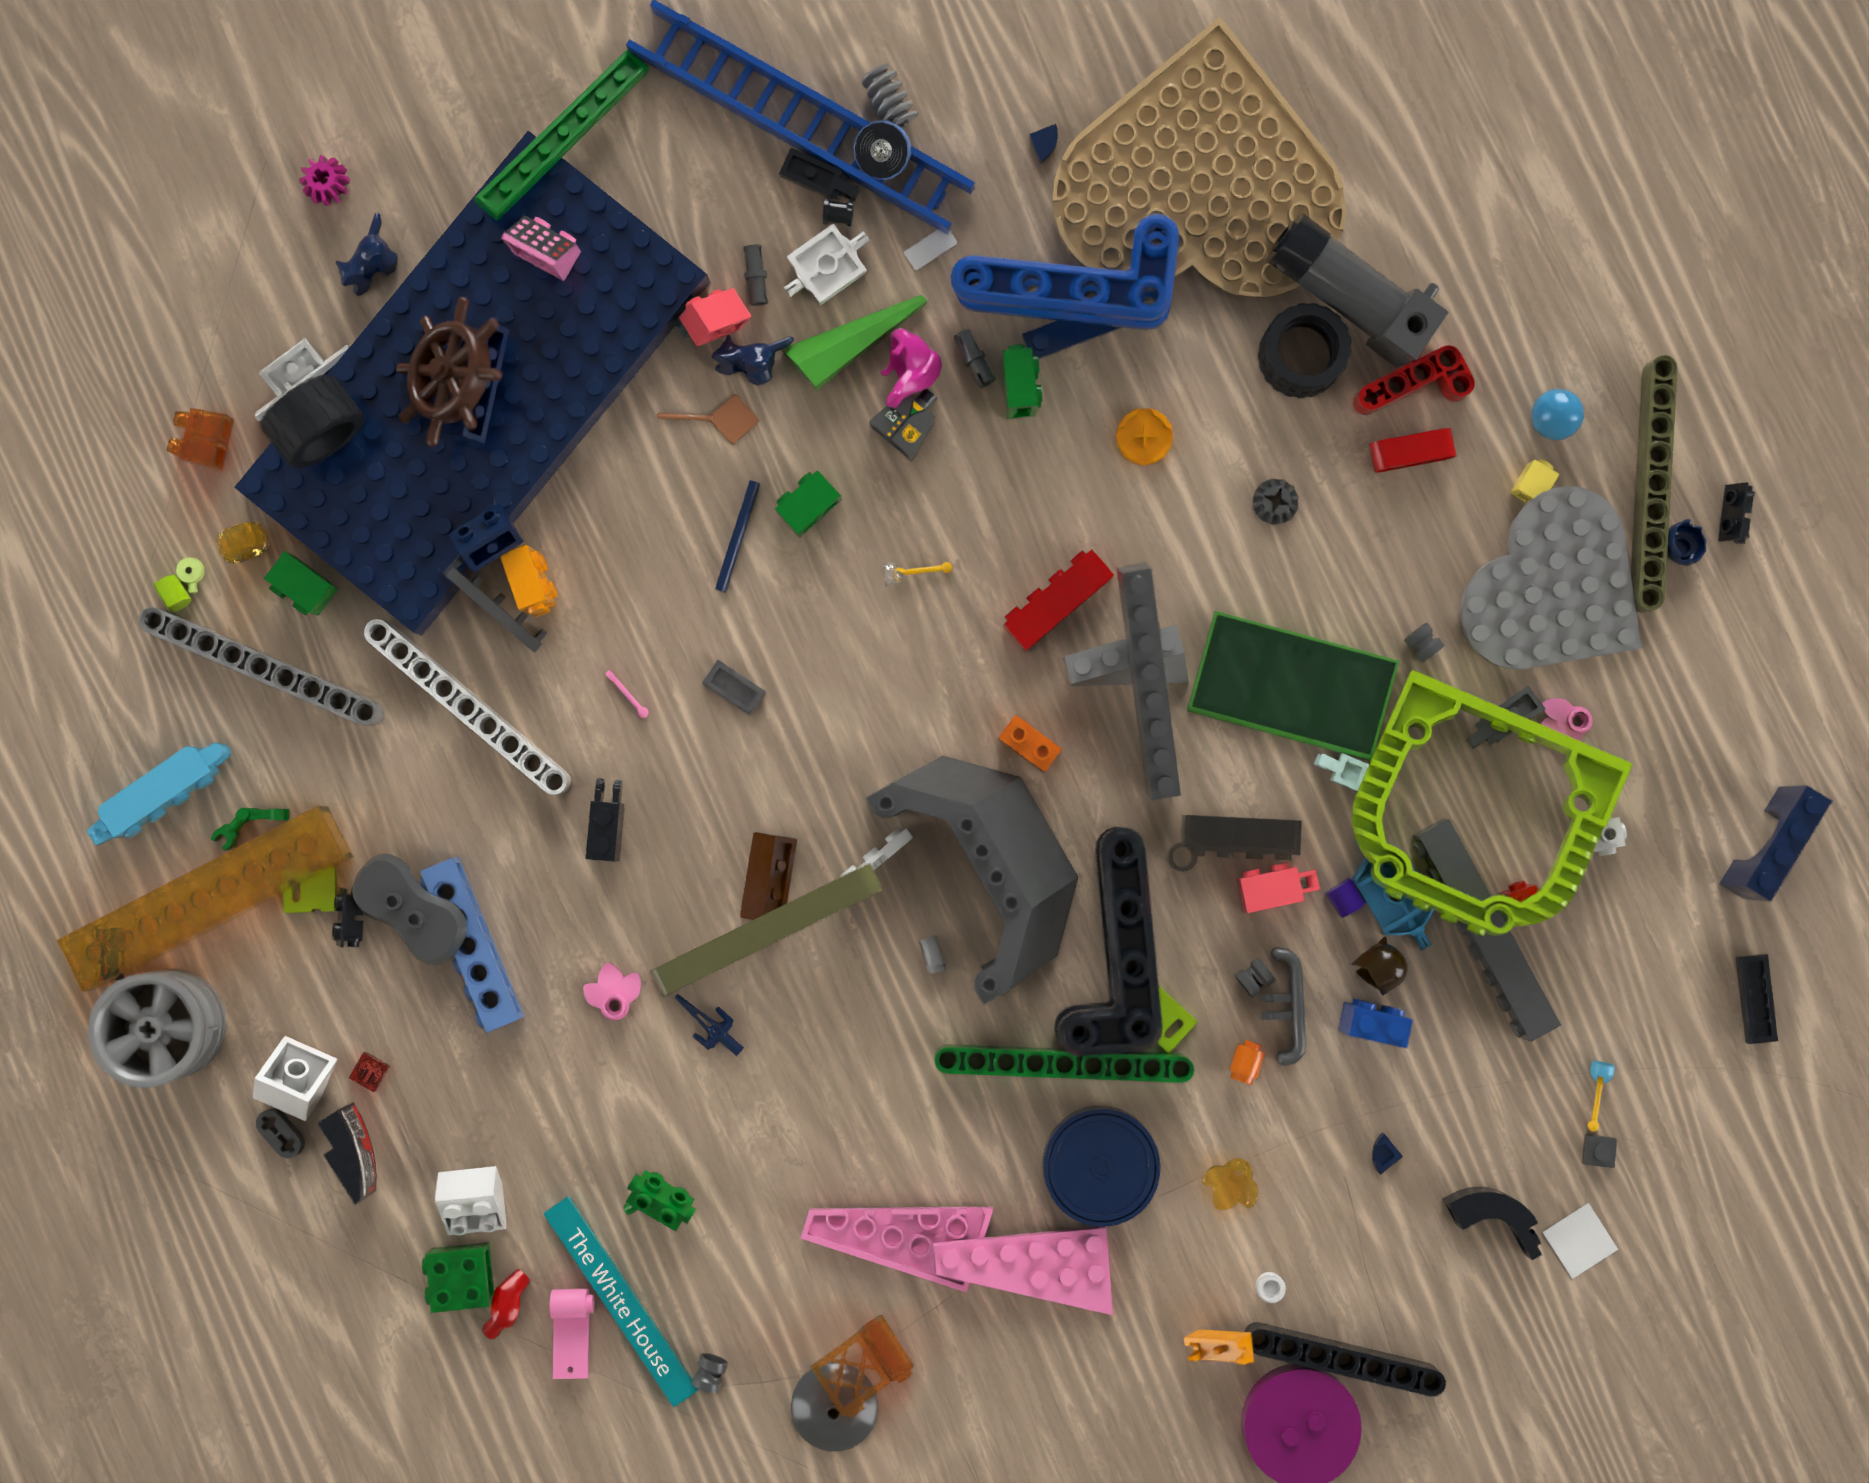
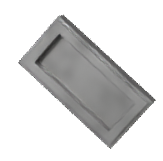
M719 660L716 661L702 682L703 685L750 716L766 693L765 690Z

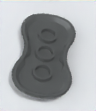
M378 854L368 860L356 875L352 886V897L358 909L369 918L388 924L396 930L416 959L426 964L438 965L450 959L460 948L467 932V923L463 913L454 903L434 896L423 889L403 860L391 854Z

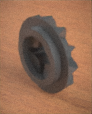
M1272 478L1261 483L1253 495V508L1256 515L1262 521L1273 525L1283 524L1289 521L1298 510L1299 496L1293 485H1290L1284 479ZM1281 491L1279 494L1281 495L1280 500L1284 502V505L1277 506L1274 512H1272V502L1269 501L1268 497H1274Z

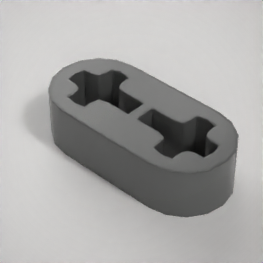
M272 1108L259 1114L256 1119V1128L278 1155L283 1158H292L302 1152L305 1146V1139L282 1111ZM266 1116L268 1118L273 1116L276 1118L274 1122L275 1127H266L265 1124L268 1122ZM283 1136L287 1140L291 1138L295 1140V1143L293 1144L294 1149H285L284 1146L287 1144V1141L283 1138Z

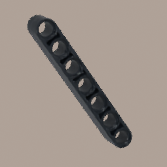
M1260 1322L1249 1324L1244 1331L1251 1332L1252 1339L1257 1333L1266 1334L1263 1343L1259 1345L1252 1343L1253 1353L1259 1356L1430 1397L1442 1394L1446 1388L1445 1377L1433 1364ZM1284 1341H1294L1291 1350H1281V1345ZM1322 1347V1353L1319 1357H1309L1312 1348ZM1342 1354H1350V1360L1347 1364H1338V1359ZM1370 1361H1379L1378 1368L1375 1371H1366ZM1399 1368H1407V1373L1404 1377L1395 1378V1373ZM1429 1374H1435L1434 1382L1430 1385H1424L1425 1377Z

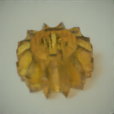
M254 521L249 523L243 522L238 525L234 524L230 528H225L223 532L217 535L218 538L216 539L218 543L217 548L224 561L233 564L260 557L262 553L268 550L269 546L266 530L263 529L262 524Z

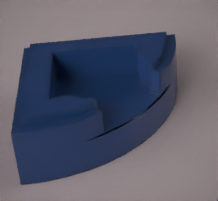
M1056 124L1029 135L1039 163L1048 159L1056 147L1058 140Z
M1383 1132L1376 1139L1372 1149L1373 1164L1380 1175L1403 1157Z

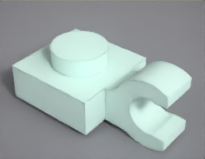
M1318 754L1314 765L1333 772L1331 781L1356 792L1369 764L1346 754H1341L1339 760L1325 754Z

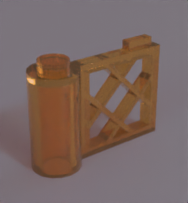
M879 1315L862 1326L857 1333L812 1364L810 1368L841 1417L848 1415L851 1419L865 1409L862 1403L895 1380L901 1383L913 1374L911 1369L914 1367V1363L884 1316ZM856 1342H858L863 1350L861 1363L845 1360L847 1349ZM842 1353L841 1360L835 1359L836 1356ZM866 1358L869 1359L872 1365L865 1364ZM829 1361L840 1363L836 1381L825 1379L820 1371V1368ZM844 1364L860 1367L857 1384L841 1382ZM864 1368L876 1370L881 1380L872 1387L862 1386ZM828 1383H830V1384H835V1390H834V1391L832 1390V1388L830 1387V1385H829ZM840 1386L856 1388L853 1401L843 1407L838 1399ZM860 1389L867 1390L859 1396Z

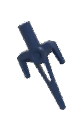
M679 994L675 995V999L708 1032L707 1040L696 1033L693 1034V1038L707 1050L714 1048L718 1042H721L735 1056L743 1050L744 1047L727 1033L732 1027L734 1020L720 1007H717L716 1011L724 1021L717 1023ZM697 1014L701 1015L704 1019H706L709 1023H711L712 1026H711V1027H708V1026L697 1016Z

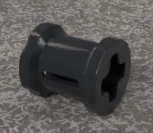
M825 198L823 224L827 225L829 222L846 223L847 226L852 227L854 200L844 203L832 202L829 198Z

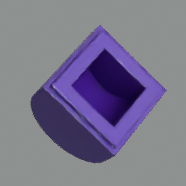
M1349 877L1325 892V895L1341 918L1352 914L1366 903Z

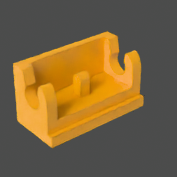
M1198 1329L1184 1337L1185 1346H1193V1353L1187 1357L1188 1361L1235 1362L1238 1365L1252 1364L1254 1362L1251 1332Z

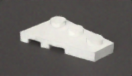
M897 828L885 838L888 842L887 845L880 850L875 846L863 856L866 862L860 867L871 863L875 870L914 837L907 829L901 832ZM852 865L840 876L842 877L858 868Z

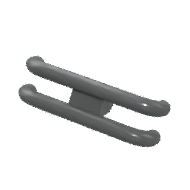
M1275 947L1271 950V956L1275 960L1286 961L1289 966L1290 993L1260 994V1001L1267 1003L1274 1001L1291 1002V1009L1265 1011L1261 1013V1019L1292 1020V1047L1288 1051H1281L1276 1055L1278 1063L1282 1066H1287L1298 1062L1306 1049L1303 974L1301 961L1294 952L1287 948Z

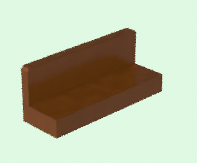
M759 832L753 833L740 912L741 918L754 920L787 904L797 845L796 838Z

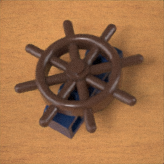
M466 297L458 299L453 321H446L434 326L429 316L421 317L420 324L425 335L416 346L410 363H399L396 366L398 374L407 375V390L411 401L400 413L398 419L402 424H407L417 413L431 419L426 440L430 447L438 445L440 434L462 442L484 444L498 381L502 378L501 366L509 329L500 326L494 318L489 320H466L469 308V300ZM448 343L447 350L445 351L443 346ZM437 393L435 404H433L431 398Z

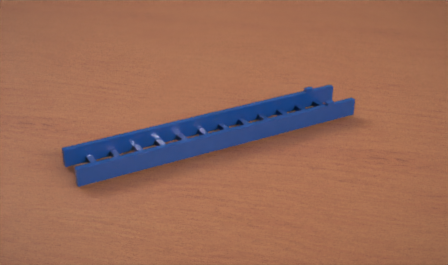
M652 0L650 3L652 13L672 25L655 53L629 39L626 47L637 58L801 152L841 169L844 174L849 176L850 180L948 235L951 230V222L932 211L934 208L938 210L947 194L945 189L949 182L972 194L975 189L974 181L911 146L910 160L918 165L901 194L884 185L885 180L874 179L860 171L855 160L852 165H849L834 156L849 129L853 127L861 131L863 127L870 124L869 121L691 21L689 17L677 13L656 0ZM681 29L694 36L696 40L682 64L678 67L667 61L664 55ZM706 43L721 53L706 79L702 81L688 73V70L702 46ZM728 57L745 66L729 95L712 86ZM755 71L770 81L755 107L751 109L736 99L752 72ZM777 85L794 93L792 100L778 123L761 114ZM804 99L819 109L803 137H800L785 127L801 100ZM826 113H829L844 123L826 152L812 144L810 140ZM924 169L942 178L926 207L908 198Z

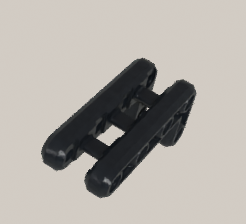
M1112 827L1106 829L1099 835L1096 841L1095 855L1109 1000L1101 1003L1065 1007L1057 1015L1054 1024L1056 1037L1062 1047L1074 1056L1144 1051L1156 1045L1162 1036L1163 1025L1146 849L1142 837L1131 828ZM1121 841L1124 844L1125 851L1118 857L1115 853V846ZM1128 900L1130 902V909L1126 914H1121V905ZM1135 960V968L1132 971L1127 972V964L1130 961ZM1138 1020H1142L1140 1027L1133 1030V1024ZM1084 1026L1080 1034H1072L1074 1028Z

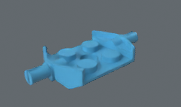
M1363 856L1364 859L1351 880L1357 886L1382 927V933L1384 935L1410 934L1416 940L1421 951L1430 947L1432 943H1430L1423 930H1425L1424 926L1431 918L1434 910L1429 909V912L1420 910L1412 905V900L1403 896L1399 901H1392L1389 895L1384 893L1386 889L1373 881L1371 877L1373 865ZM1382 864L1380 866V873L1383 877L1388 879L1394 877L1395 872L1391 865Z

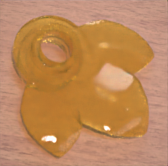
M1233 1158L1225 1166H1213L1206 1171L1202 1178L1204 1185L1214 1188L1213 1202L1217 1210L1230 1209L1238 1202L1247 1208H1251L1257 1201L1258 1186L1252 1179L1253 1171L1251 1165L1244 1159ZM1235 1171H1242L1243 1175L1236 1177L1233 1173Z

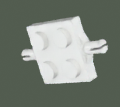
M832 224L789 254L787 259L795 269L797 278L787 286H784L788 295L792 297L802 288H805L822 305L866 274L867 270L859 260L856 251L870 242L866 233L862 231V233L849 241Z

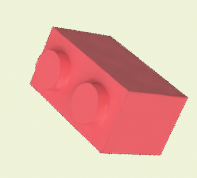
M731 288L723 292L721 289H717L703 299L699 296L691 299L685 304L686 309L679 316V319L698 347L738 332L752 316L735 289Z

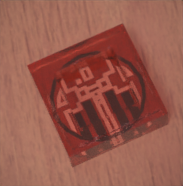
M363 1052L349 1079L375 1092L389 1070L390 1065L367 1052Z

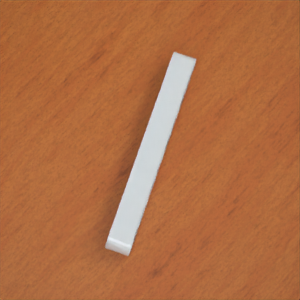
M377 619L370 621L366 625L364 636L373 647L542 790L553 795H562L569 791L572 782L571 777L563 768L395 626ZM384 626L386 636L383 640L378 641L375 637V632L379 627ZM401 645H406L408 655L400 660L397 656V650ZM428 663L430 673L426 678H421L419 668L422 664ZM449 681L452 685V692L444 697L440 691L441 686ZM467 700H471L474 703V711L466 716L463 713L462 707ZM492 718L496 722V729L493 733L487 734L484 724L488 719ZM515 737L519 743L518 748L515 752L510 753L506 748V742L509 738ZM536 755L540 759V767L536 771H531L528 767V760ZM554 774H559L563 780L562 786L558 790H554L550 786V779Z

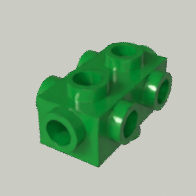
M644 1170L641 1176L638 1174L634 1175L627 1187L631 1193L626 1200L627 1204L623 1206L624 1212L627 1215H631L639 1210L675 1232L682 1222L688 1224L696 1208L691 1206L695 1199L689 1196L685 1188L673 1187L664 1181L661 1174L657 1172L650 1173Z

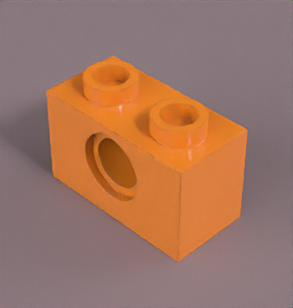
M1016 714L998 737L999 741L1042 773L1046 772L1062 750L1061 747Z

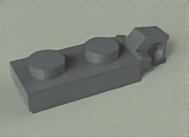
M1529 686L1499 705L1501 708L1530 720L1546 709ZM1481 718L1475 724L1478 731L1466 740L1473 749L1485 740L1491 746L1513 731H1498L1490 726V721Z

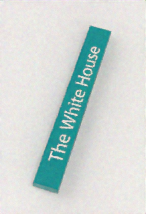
M567 1196L543 1213L672 1406H677L696 1393L698 1388L692 1385V1377L570 1196Z

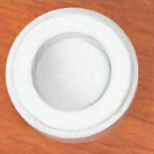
M1265 1272L1256 1280V1292L1264 1302L1276 1303L1284 1297L1286 1286L1278 1274Z

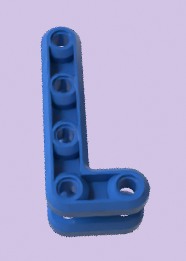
M1161 214L1149 215L1142 219L1134 233L1131 265L1128 271L984 256H966L954 265L950 275L951 285L960 304L967 310L974 312L1141 330L1156 329L1167 320L1170 312L1179 242L1178 229L1169 217ZM1031 289H1037L1034 292H1028ZM1088 295H1095L1093 298H1086ZM1145 301H1153L1154 303H1153V304H1145L1144 302H1145Z

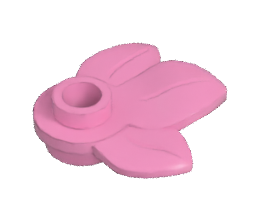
M1553 698L1542 702L1546 708L1544 712L1547 718L1540 724L1582 742L1583 734L1588 732L1592 726L1593 721L1590 712L1584 707H1573L1567 700L1562 698ZM1574 716H1578L1581 719L1579 726L1573 724L1572 719Z
M605 963L599 972L598 983H588L583 986L585 999L591 1006L600 1008L602 1014L607 1019L620 1020L629 1012L630 1002L639 996L641 978L637 972L624 977L616 966L611 963ZM613 1000H617L620 1003L618 1011L612 1010L610 1006Z

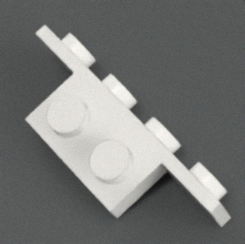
M304 338L262 369L259 375L277 396L257 410L255 418L261 421L269 407L298 384L320 375H326L325 372L339 361L349 346L345 345L324 361L308 340Z

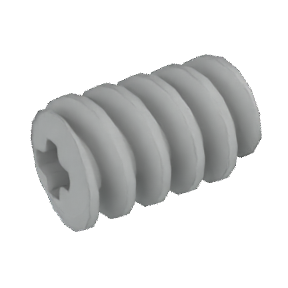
M889 64L878 66L863 77L862 85L864 88H867L868 97L873 99L872 105L878 109V116L903 128L918 116V112L907 111L913 106L912 101H902L908 95L907 91H897L902 86V81L892 82L897 76V72L895 70L887 72Z

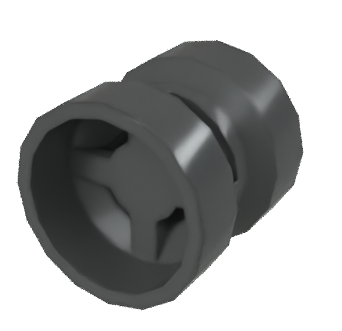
M1428 623L1423 624L1404 639L1409 647L1418 649L1416 657L1421 663L1445 646L1440 638H1432L1434 635Z
M1259 958L1253 960L1247 970H1241L1235 975L1236 979L1252 998L1260 993V989L1264 985L1269 986L1276 981L1272 973Z
M703 1353L698 1362L699 1371L694 1374L692 1385L702 1391L718 1393L722 1384L720 1378L726 1372L728 1362L719 1356Z

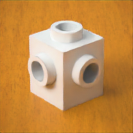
M1620 817L1610 818L1607 827L1603 829L1594 852L1598 851L1599 856L1616 854L1617 847L1626 846L1627 831L1625 825L1620 822Z

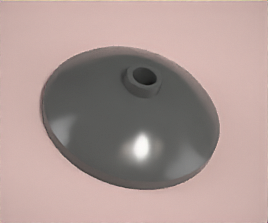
M841 1362L823 1363L806 1372L797 1383L791 1400V1416L798 1433L812 1446L830 1452L848 1450L861 1443L872 1431L878 1414V1398L872 1382L856 1367ZM831 1408H835L839 1411V1414L832 1417L828 1411Z

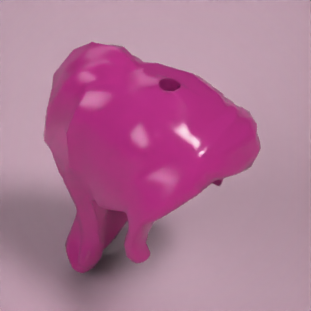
M902 328L894 330L891 334L892 343L889 365L885 370L881 371L882 376H887L895 369L899 377L894 389L887 396L886 405L897 408L905 397L932 386L940 376L942 361L938 353L931 350L921 337Z

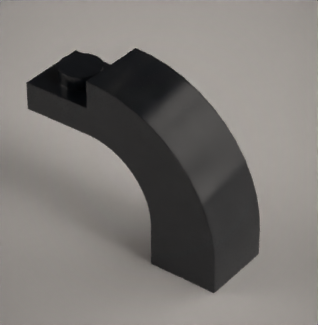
M1470 1187L1456 1191L1442 1199L1453 1221L1462 1230L1485 1219H1499L1507 1223L1525 1256L1534 1260L1542 1255L1538 1248L1541 1241L1536 1232L1531 1228L1538 1224V1221L1529 1209L1510 1195L1489 1187Z

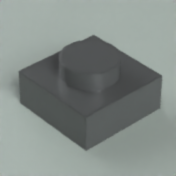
M1585 1134L1582 1163L1591 1166L1615 1168L1617 1139L1614 1137Z

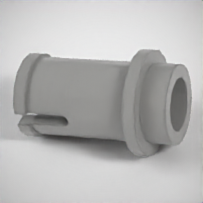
M937 936L918 941L927 964L925 969H928L930 974L946 969L945 963H947V960H943Z

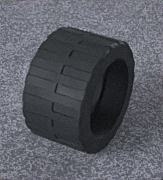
M1299 303L1296 306L1286 308L1284 312L1279 313L1275 317L1259 344V368L1264 375V379L1273 386V389L1288 397H1313L1320 392H1324L1340 377L1351 357L1352 340L1347 325L1344 324L1337 313L1335 314L1330 308L1320 306L1317 303ZM1293 327L1310 328L1318 332L1325 339L1329 347L1330 361L1321 373L1313 376L1300 375L1290 370L1284 364L1279 354L1278 344L1281 336L1288 329Z
M320 375L298 384L278 398L264 414L261 428L289 466L300 469L319 463L344 447L360 431L365 417L334 376Z

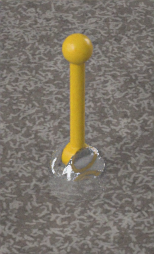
M944 562L939 566L903 569L898 563H883L885 586L896 585L902 581L905 575L937 571L950 573L953 567L950 562Z

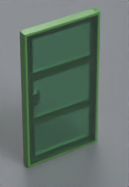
M1214 611L1191 697L1187 705V711L1371 761L1399 661Z

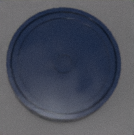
M1109 1106L1086 1107L1065 1117L1050 1134L1042 1159L1044 1180L1053 1201L1066 1215L1090 1226H1114L1127 1222L1137 1216L1153 1198L1160 1179V1157L1150 1133L1134 1116Z

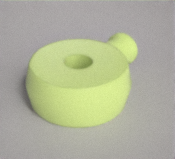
M184 558L176 567L177 576L183 583L188 584V593H198L197 583L203 579L205 568L201 561L196 558Z

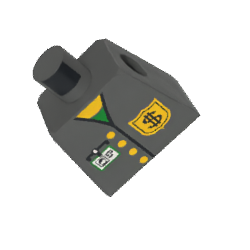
M928 389L922 390L915 399L909 395L901 401L897 408L886 406L869 421L870 428L910 461H913L935 423V416L928 410L936 402L937 397Z

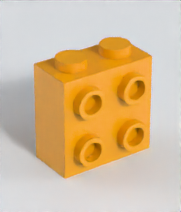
M524 545L500 556L518 610L528 615L533 614L534 617L550 613V608L557 606L554 598L558 597V593L553 581H549L545 574V571L549 570L544 555L539 554L538 550Z

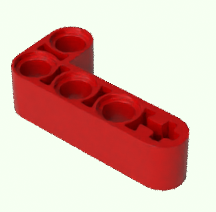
M1446 345L1367 384L1355 395L1353 405L1358 413L1370 415L1434 382H1437L1447 400L1458 402L1473 391L1475 381L1461 352L1454 346ZM1440 355H1445L1450 359V367H1445L1440 363ZM1414 368H1420L1425 372V380L1416 378ZM1454 380L1460 381L1463 384L1464 392H1457L1454 389ZM1389 381H1395L1399 384V393H1394L1389 389ZM1379 392L1380 396L1372 403L1364 401L1365 397L1370 398Z

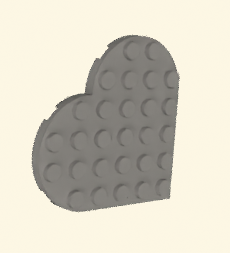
M1575 486L1556 487L1528 500L1518 513L1516 519H1513L1507 539L1508 555L1495 558L1480 567L1468 586L1465 587L1461 597L1460 623L1467 642L1476 653L1490 663L1500 667L1527 669L1642 648L1622 522L1615 509L1607 500L1585 488Z

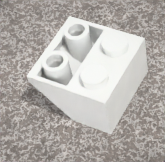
M496 1166L438 1172L435 1204L448 1235H464L466 1233L493 1232L506 1229L503 1184Z

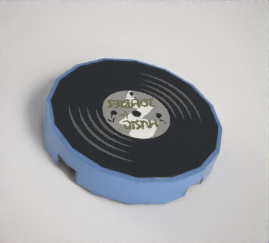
M887 120L874 121L863 127L856 136L853 148L855 161L860 170L878 180L891 179L902 173L911 156V144L905 130Z

